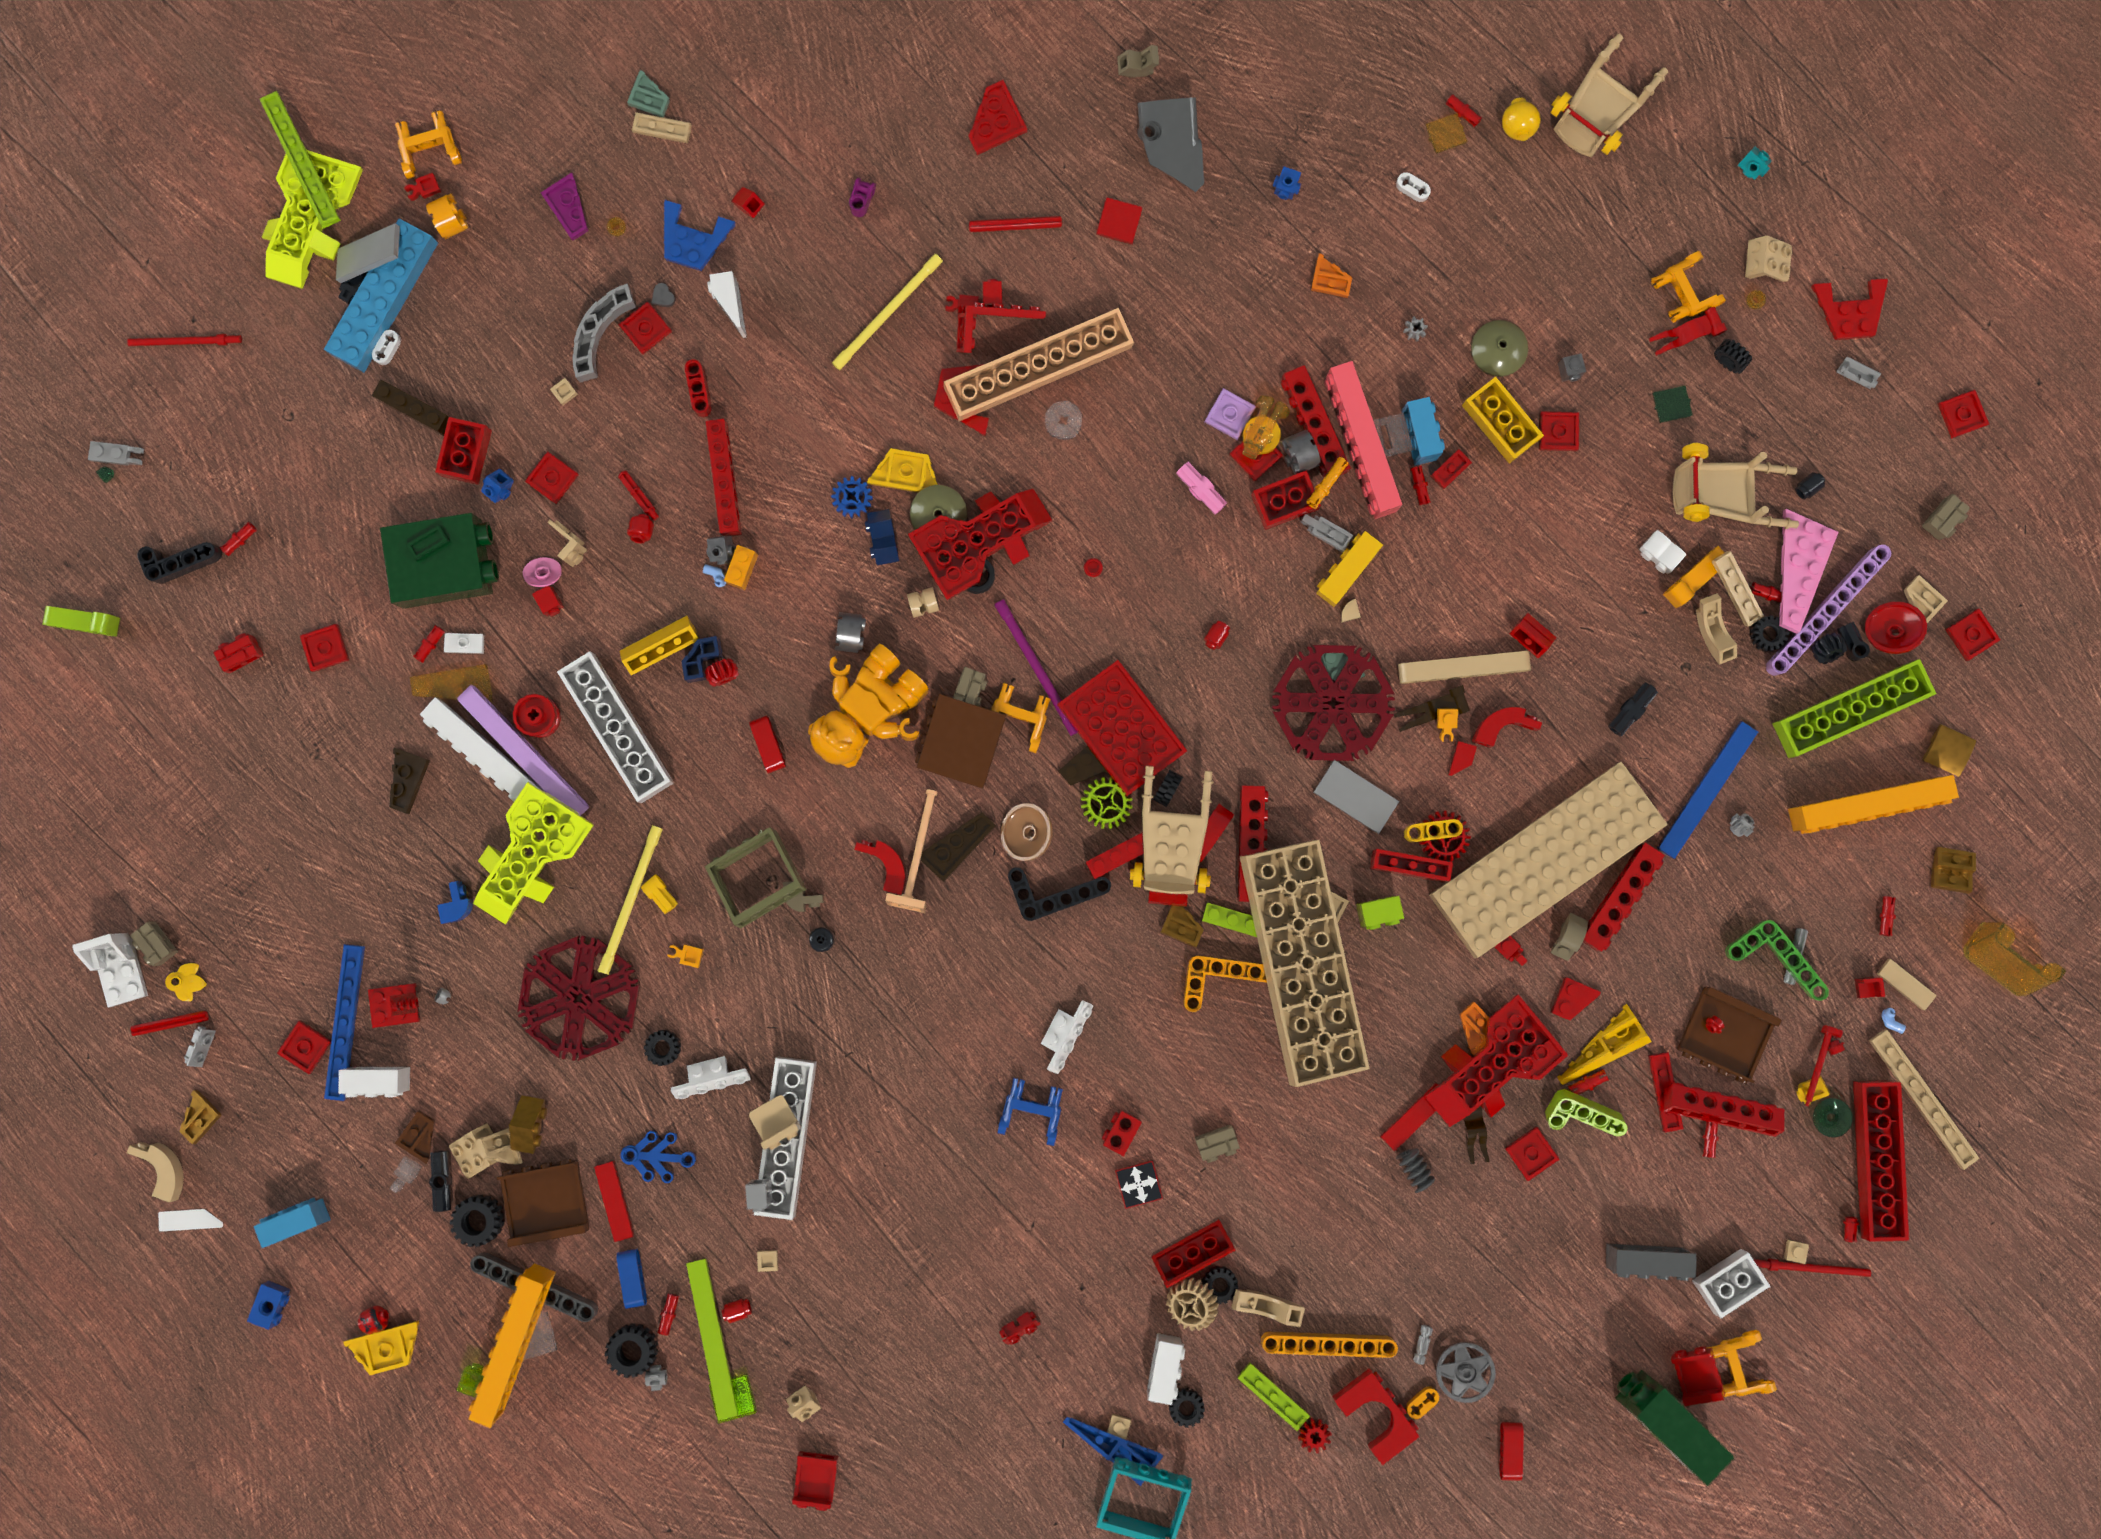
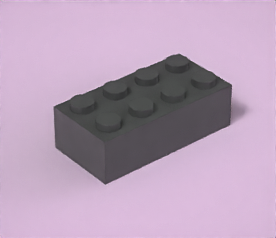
M1607 1243L1606 1267L1612 1273L1617 1274L1618 1277L1623 1278L1637 1275L1638 1278L1649 1279V1276H1657V1279L1669 1280V1277H1677V1280L1688 1281L1689 1278H1696V1253L1685 1247Z

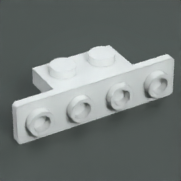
M1082 1000L1074 1017L1058 1009L1041 1042L1042 1045L1055 1051L1047 1070L1059 1074L1064 1068L1065 1061L1069 1053L1072 1052L1077 1037L1082 1033L1083 1025L1092 1013V1004Z
M723 1056L688 1065L689 1083L671 1087V1092L676 1099H685L691 1095L705 1094L710 1090L724 1089L729 1085L743 1084L745 1081L751 1080L745 1068L728 1073L727 1060Z

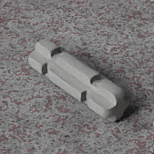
M1422 1325L1420 1332L1422 1334L1419 1335L1416 1347L1417 1353H1415L1413 1359L1415 1363L1421 1365L1425 1363V1354H1427L1430 1343L1429 1336L1432 1335L1433 1331L1432 1327L1428 1325Z

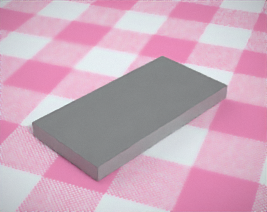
M394 223L339 248L336 281L339 283L345 282L397 259L400 226Z
M1335 760L1313 792L1377 834L1380 833L1399 803L1398 800Z

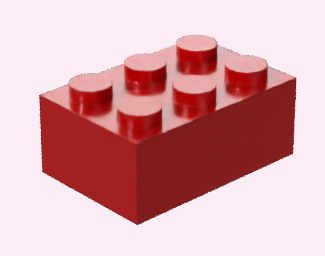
M449 417L435 472L444 478L479 485L492 430L483 424Z
M1307 470L1256 489L1251 494L1265 530L1317 511L1321 506L1319 504L1317 509H1313L1309 506L1310 504H1307V500L1315 491Z

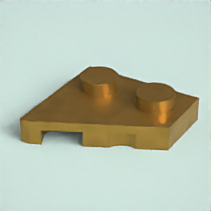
M1171 905L1160 933L1196 948L1204 929L1183 906Z

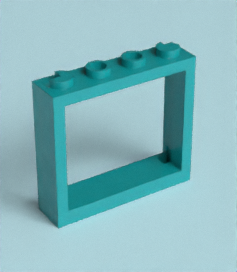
M1115 1457L1098 1512L1096 1528L1135 1539H1176L1191 1493L1192 1478L1182 1474L1171 1473L1165 1469H1157L1146 1464L1132 1462L1125 1458ZM1118 1473L1182 1491L1170 1528L1106 1511Z

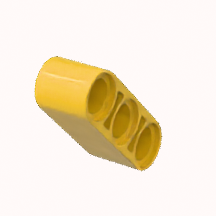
M1455 819L1413 824L1405 828L1404 838L1409 842H1420L1456 837L1462 833L1463 826L1460 821ZM1450 823L1456 825L1457 830L1454 834L1448 830ZM1430 826H1435L1437 828V834L1435 836L1430 835ZM1412 828L1418 831L1416 839H1413L1409 834Z

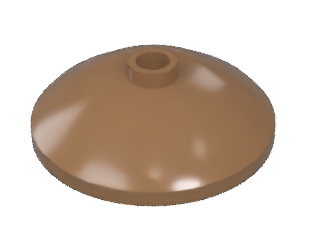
M1024 803L1015 806L1007 813L1001 826V841L1004 849L1011 857L1020 861H1032L1042 856L1048 849L1052 839L1051 820L1046 811L1035 804Z

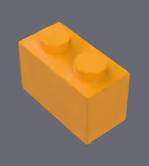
M737 545L724 581L728 585L745 590L758 554L753 550Z

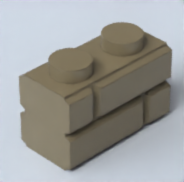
M1951 494L1943 499L1923 523L1922 527L1938 540L1950 538L1956 531L1954 527L1958 523L1964 522L1968 517L1966 513L1970 507L1961 502L1957 496Z
M964 667L953 698L980 706L982 700L979 697L981 690L985 691L988 680L985 679L986 674Z
M155 921L146 922L130 935L133 939L132 945L137 950L142 951L145 955L143 959L148 965L160 966L178 953L177 949Z
M1232 1125L1194 1137L1203 1161L1207 1160V1163L1218 1160V1156L1225 1154V1156L1236 1154V1150L1240 1149Z

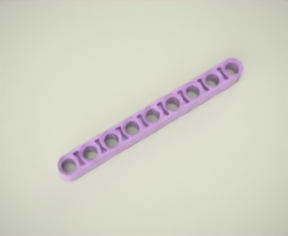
M1876 546L1862 557L1804 621L1801 631L1798 634L1793 633L1788 641L1785 642V645L1767 662L1766 670L1770 675H1780L1791 668L1890 559L1891 550L1888 546ZM1877 551L1881 553V559L1877 557ZM1864 565H1867V566H1868V568H1869V572H1868V573L1865 572V570H1864ZM1852 578L1856 581V587L1851 584ZM1839 592L1844 596L1843 601L1838 597ZM1826 606L1831 609L1830 615L1826 612ZM1814 620L1819 624L1818 629L1813 626ZM1801 634L1806 637L1805 643L1800 639ZM1788 648L1793 650L1792 657L1787 652ZM1775 662L1780 664V671L1775 668Z
M471 684L457 697V700L545 792L577 811L580 816L589 808V805L475 686Z

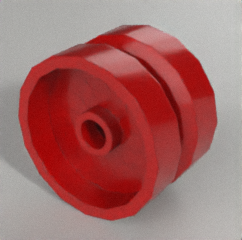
M530 694L524 696L516 703L513 710V721L517 729L522 733L536 738H544L552 735L558 729L561 722V712L557 704L550 698L538 694Z

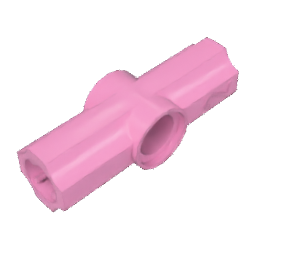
M1189 462L1176 472L1178 477L1189 487L1193 496L1202 501L1214 515L1227 504L1214 489L1210 480L1204 475L1202 476Z

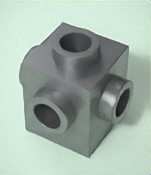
M732 535L707 539L706 552L710 562H717V565L728 564V560L732 559L736 549L733 544Z

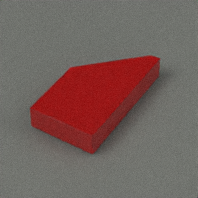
M1460 741L1457 742L1448 776H1453L1472 765L1477 746Z

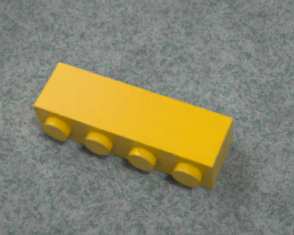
M1366 531L1362 535L1358 533L1352 541L1354 546L1350 550L1346 548L1340 556L1343 560L1339 565L1335 563L1328 571L1331 574L1328 579L1323 578L1316 586L1319 588L1316 594L1333 607L1336 606L1383 546L1382 543Z
M685 616L620 650L621 661L630 675H633L695 643L699 639L697 631L689 617Z

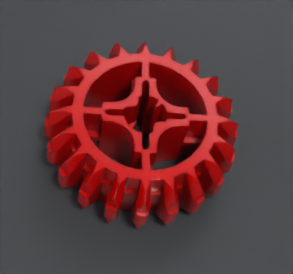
M1444 810L1441 816L1440 812L1437 811L1435 812V817L1430 814L1428 818L1430 822L1454 819L1455 812H1450L1448 816L1447 810ZM1458 815L1455 820L1460 821L1461 816ZM1426 819L1423 820V823H1428V822H1429V821L1426 820ZM1462 821V826L1466 825L1467 822ZM1463 828L1459 836L1445 839L1446 842L1444 839H1436L1439 842L1441 851L1437 850L1430 840L1420 841L1419 845H1426L1422 849L1423 852L1430 850L1427 855L1429 858L1435 854L1434 859L1439 860L1441 856V860L1446 861L1448 857V860L1452 862L1454 861L1453 855L1457 859L1461 857L1458 851L1461 853L1466 852L1462 846L1468 847L1470 845L1468 842H1465V839H1471L1470 835H1465V832L1470 831V828ZM1458 840L1456 847L1447 852L1450 841Z

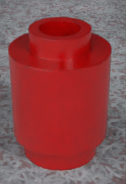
M1217 621L1216 624L1213 623L1204 638L1205 645L1212 650L1220 649L1229 635L1230 627L1221 621Z
M739 1299L725 1304L721 1312L724 1321L728 1320L729 1324L748 1318V1315L752 1314V1308L748 1299Z

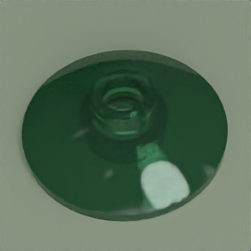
M1828 1098L1818 1103L1814 1109V1125L1821 1134L1827 1137H1840L1847 1133L1852 1125V1112L1849 1106L1842 1100ZM1828 1114L1833 1116L1830 1121L1827 1119Z

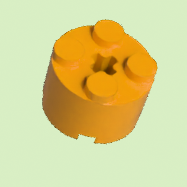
M451 193L426 204L428 214H433L432 222L445 240L468 228L465 221L466 216L462 209H457L455 205L457 202Z

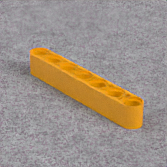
M1265 1332L1260 1340L1263 1349L1271 1354L1390 1358L1398 1352L1396 1342L1390 1336ZM1269 1338L1275 1339V1344L1271 1347L1265 1345L1266 1340ZM1288 1339L1295 1340L1292 1347L1285 1346V1342ZM1307 1340L1314 1341V1345L1311 1348L1304 1346ZM1328 1340L1334 1342L1330 1349L1324 1348V1344ZM1347 1341H1352V1348L1344 1349V1344ZM1366 1342L1373 1343L1370 1350H1364L1363 1347ZM1385 1343H1392V1348L1389 1351L1383 1350Z

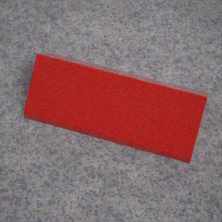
M1217 1220L1151 1256L1166 1288L1236 1250L1220 1220Z

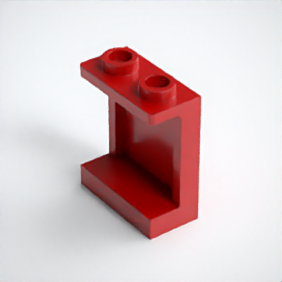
M1701 1346L1689 1352L1678 1350L1672 1355L1671 1362L1674 1364L1683 1393L1682 1400L1684 1406L1724 1400L1725 1391L1712 1348L1706 1349L1705 1346Z
M805 1451L799 1452L792 1504H795L798 1508L816 1507L815 1509L820 1511L831 1509L839 1456Z

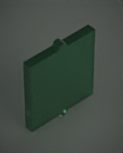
M1686 385L1652 393L1655 403L1654 410L1657 411L1659 423L1693 416L1690 406L1691 399L1688 398Z

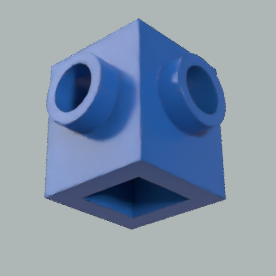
M1283 166L1281 175H1276L1273 186L1276 187L1274 194L1281 199L1292 200L1294 194L1298 195L1301 183H1298L1301 172Z
M499 468L485 477L481 492L494 503H497L509 497L514 480Z

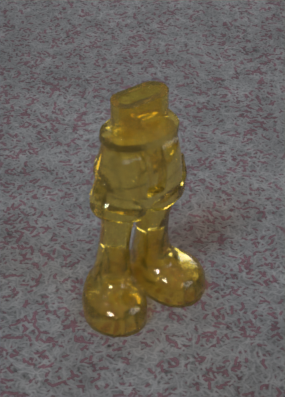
M1270 396L1258 397L1256 405L1260 409L1255 422L1250 424L1246 430L1247 435L1243 444L1242 454L1251 459H1256L1266 445L1271 443L1273 439L1272 431L1279 419H1286L1290 414L1288 406L1281 401H1277L1267 424L1263 427L1264 420L1274 404V398Z

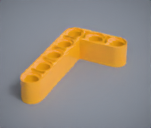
M1193 956L1188 962L1183 1005L1190 1012H1196L1201 1008L1206 975L1267 983L1264 966L1257 963ZM1195 959L1202 961L1203 965L1199 970H1195L1192 966ZM1218 961L1221 963L1222 968L1219 972L1215 973L1212 971L1211 966L1214 962ZM1234 964H1238L1241 968L1238 975L1231 973V967ZM1253 967H1258L1260 970V974L1256 978L1250 975V970ZM1194 978L1200 981V986L1197 989L1190 987V981ZM1193 997L1196 998L1198 1001L1197 1006L1189 1008L1187 1005L1188 1000Z

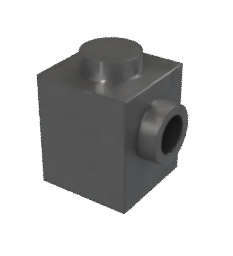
M1582 353L1564 357L1558 363L1562 382L1580 380L1581 376L1586 372Z

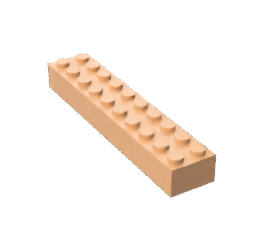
M1119 308L944 381V389L958 421H962L1132 348L1134 341Z

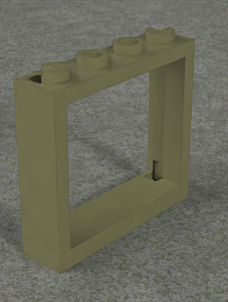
M771 827L764 831L760 830L759 834L755 837L745 839L740 846L728 849L725 855L714 858L710 864L705 866L734 926L738 928L745 927L807 890L777 831ZM773 840L794 882L744 912L739 913L719 872Z

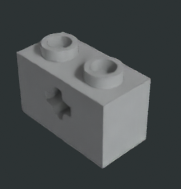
M771 1178L751 1180L745 1185L747 1209H753V1212L765 1211V1208H768L772 1203Z

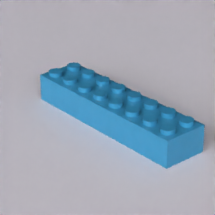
M398 219L396 222L400 226L398 258L368 271L324 348L333 357L365 373L373 359L372 351L381 335L390 329L438 245V242L431 235L401 219Z

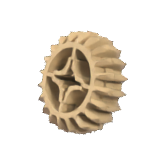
M1194 1277L1190 1278V1280L1185 1278L1170 1288V1292L1167 1294L1168 1300L1166 1305L1169 1306L1168 1312L1173 1313L1171 1319L1178 1320L1177 1325L1182 1323L1184 1329L1189 1326L1191 1331L1195 1330V1328L1200 1331L1203 1327L1206 1328L1213 1323L1218 1314L1217 1308L1219 1303L1216 1302L1217 1296L1212 1295L1214 1289L1209 1290L1207 1288L1208 1283L1203 1285L1201 1284V1279L1195 1282Z

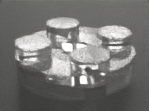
M1060 401L1053 404L1045 414L1046 430L1054 438L1069 440L1075 437L1081 429L1082 414L1079 408L1070 401ZM1061 416L1068 418L1067 425L1059 424Z

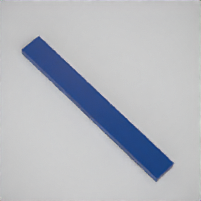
M1743 721L1738 724L1657 849L1672 859L1676 858L1758 734V731Z
M348 944L343 946L324 1099L346 1100L345 1094H338L339 1070L350 1068L365 946Z

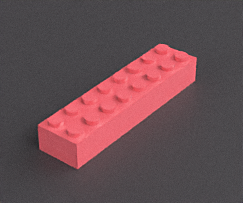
M1353 361L1332 367L1326 376V380H1324L1327 391L1330 390L1332 397L1330 400L1332 407L1337 409L1338 424L1344 429L1343 438L1345 443L1349 444L1351 461H1355L1357 467L1355 469L1358 480L1361 479L1363 486L1361 490L1363 496L1367 497L1369 501L1367 505L1369 513L1374 516V519L1396 513L1402 506V502Z

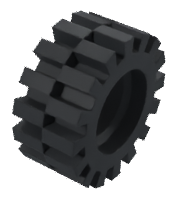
M1725 339L1715 350L1714 356H1716V360H1719V364H1723L1724 368H1728V371L1740 374L1750 364L1752 356L1749 355L1750 352L1746 351L1744 346H1740L1739 342L1736 343L1735 340Z
M1766 616L1752 625L1753 629H1750V633H1752L1750 639L1754 640L1752 644L1757 645V649H1762L1764 652L1774 651L1784 646V642L1788 641L1786 636L1789 635V631L1786 632L1785 628L1779 626L1780 617ZM1765 627H1772L1776 631V637L1773 641H1768L1764 638L1763 630Z
M1169 770L1153 800L1167 807L1183 777Z
M660 1030L648 1036L649 1038L646 1039V1045L644 1046L645 1056L647 1055V1060L658 1066L674 1062L681 1052V1043L679 1044V1038L675 1036L676 1034L668 1030ZM661 1040L666 1041L670 1046L669 1052L664 1056L659 1055L655 1049L657 1042Z
M1224 1266L1210 1268V1271L1206 1272L1205 1277L1202 1279L1203 1285L1208 1283L1207 1288L1210 1290L1213 1289L1212 1285L1215 1279L1224 1278L1228 1283L1227 1289L1223 1292L1213 1290L1212 1295L1217 1296L1216 1302L1219 1304L1223 1302L1226 1304L1228 1303L1227 1301L1233 1300L1235 1291L1238 1289V1281L1234 1273Z
M1183 1388L1182 1391H1178L1176 1400L1173 1399L1172 1405H1169V1412L1175 1423L1177 1422L1179 1426L1182 1427L1184 1425L1185 1428H1188L1190 1425L1194 1427L1195 1423L1199 1424L1201 1422L1200 1419L1204 1417L1205 1408L1198 1392L1192 1391L1189 1388L1188 1390ZM1183 1401H1190L1194 1404V1411L1190 1415H1183L1179 1411V1406Z

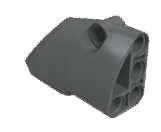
M1196 97L1138 103L1139 128L1137 134L1139 139L1143 141L1149 164L1196 192L1204 185L1202 142L1198 138ZM1146 127L1150 128L1151 130L1150 137H1147L1145 135Z

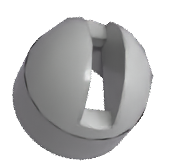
M440 988L435 995L434 1002L442 1005L449 1002L446 1000L447 997L451 998L450 992Z

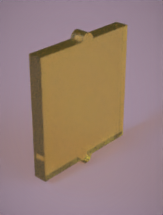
M1457 113L1425 125L1430 136L1429 141L1432 142L1436 153L1467 143L1463 131L1464 126H1461Z

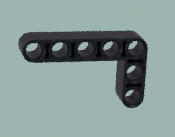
M1016 867L1008 873V879L1021 915L1027 921H1033L1108 893L1111 889L1109 879L1100 877L1035 901L1025 872L1021 868ZM1014 871L1022 873V879L1019 882H1015L1011 878ZM1101 880L1106 881L1108 884L1107 890L1103 892L1097 888V883ZM1087 887L1090 890V895L1087 898L1080 897V888ZM1019 890H1028L1029 897L1026 900H1021L1018 897ZM1066 893L1072 897V901L1068 905H1064L1061 902V896ZM1044 901H1052L1054 908L1051 911H1045L1042 906ZM1027 907L1035 909L1036 913L1033 918L1025 916L1024 912Z

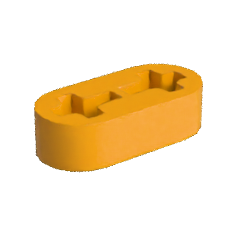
M1433 1387L1423 1388L1406 1404L1405 1408L1409 1417L1412 1419L1423 1417L1439 1402V1394ZM1434 1392L1432 1395L1434 1399L1432 1401L1427 1399L1423 1402L1427 1398L1426 1393L1432 1394ZM1413 1405H1414L1415 1407L1419 1406V1407H1418V1410H1419L1418 1413L1412 1412V1408H1411V1407H1412Z

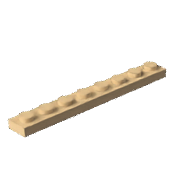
M1884 1029L1869 1040L1871 1045L1897 1081L1901 1082L1904 1091L1960 1169L1965 1170L1979 1160L1978 1155L1889 1031Z

